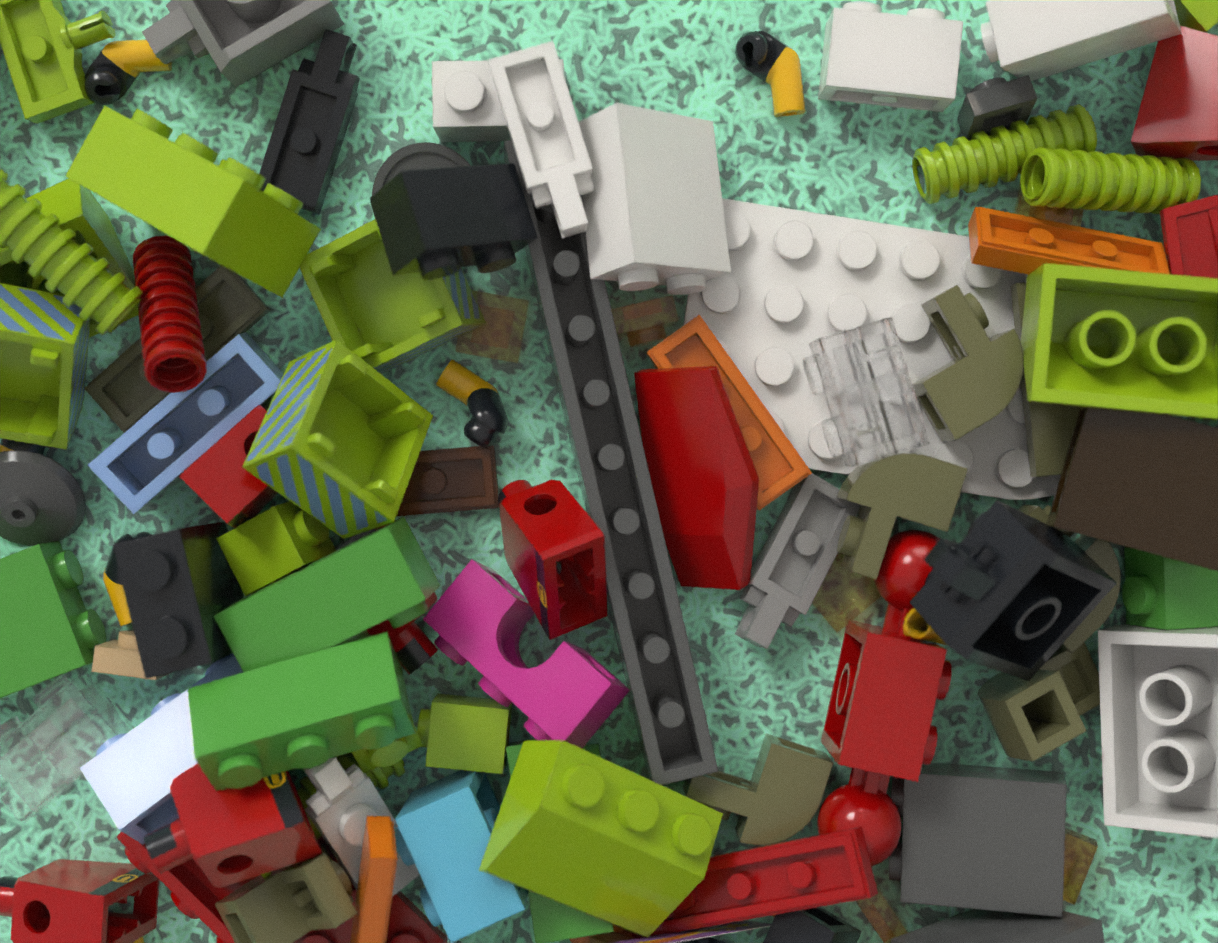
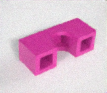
M471 559L423 618L439 634L434 644L457 664L464 666L468 661L483 675L478 682L479 686L491 698L504 707H509L513 702L527 715L529 719L525 722L524 727L536 740H564L583 749L628 694L630 689L585 649L563 641L543 664L528 668L520 655L519 639L524 626L535 613L526 597L492 568Z

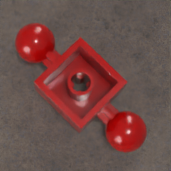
M922 530L903 531L889 539L877 579H874L878 592L888 603L883 627L847 620L821 743L838 765L851 767L852 769L849 783L835 789L824 800L818 814V834L862 826L871 867L883 862L893 853L901 836L899 811L893 800L886 794L890 776L918 782L922 764H931L937 745V727L931 725L936 699H945L951 682L952 665L950 661L945 660L947 649L934 642L906 636L903 631L904 620L909 611L914 609L909 602L925 585L928 574L934 569L925 562L924 558L941 539L930 532Z

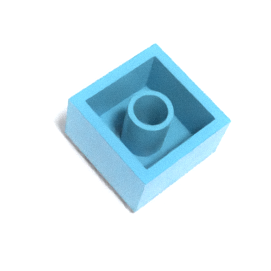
M459 770L411 792L395 819L398 825L394 829L397 851L406 866L416 865L425 885V888L420 890L425 913L434 927L443 925L450 943L525 910L528 890L479 871L500 810L499 802L485 772Z

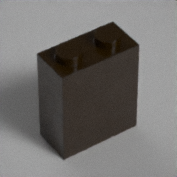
M1080 406L1046 524L1218 571V428L1163 414Z

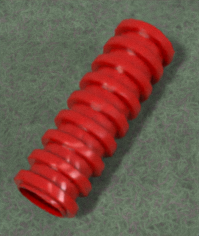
M154 236L143 240L136 247L132 256L135 286L143 291L140 297L142 300L138 304L145 378L151 386L160 391L170 393L185 392L199 385L207 373L191 252L185 244L173 237Z

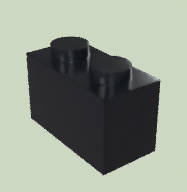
M514 163L401 171L370 198L393 275L420 272L422 279L434 280L449 276L459 271L462 267L475 265L479 273L495 272L514 264L517 261L515 253L538 238Z

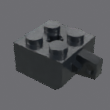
M996 500L987 512H984L973 521L969 527L968 534L960 544L941 538L924 558L925 562L934 569L928 574L925 585L909 603L946 645L966 660L1029 681L1117 582L1066 533Z

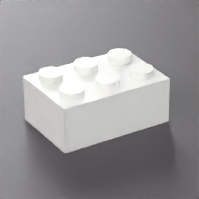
M1120 624L1098 630L1104 825L1218 838V627L1161 630Z

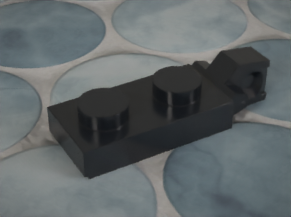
M325 29L315 62L303 58L298 71L292 69L259 173L266 178L260 189L262 192L267 184L270 183L304 203L301 209L320 215L358 96L356 91L360 78L357 75L348 73L357 47L351 40V37Z

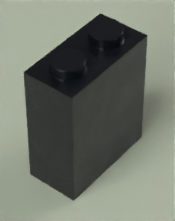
M225 521L179 528L113 545L145 679L210 664L233 653L213 617L244 598L242 589L216 539L228 532Z

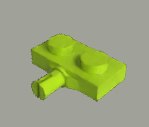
M0 0V44L26 120L38 124L94 103L85 91L86 80L82 67V48L116 36L115 29L110 27L113 26V23L104 10L71 23L65 15L61 0Z

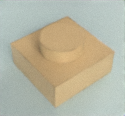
M119 631L118 640L113 639L96 645L92 672L145 679L134 631ZM164 674V675H160V676H156V677H152V678H148V679H150V680H158V679H160V678H162V677H164V676H166V675H168V674Z

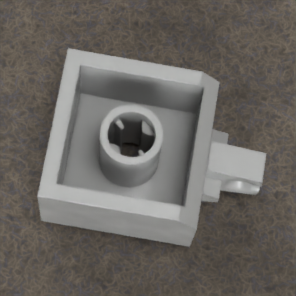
M172 0L166 4L170 13L142 31L154 54L162 63L168 64L193 51L197 58L210 54L219 71L235 87H238L322 38L325 29L334 31L343 26L344 22L331 0Z

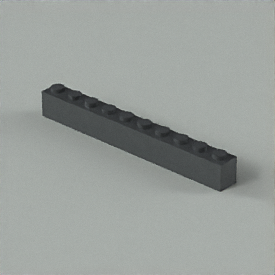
M504 141L505 164H515L538 237L525 246L585 509L605 535L607 603L626 685L630 689L628 694L647 774L651 781L660 785H666L718 772L605 280L590 278L586 233L582 232L562 238L552 205L540 208L535 207L532 194L527 192L512 141Z

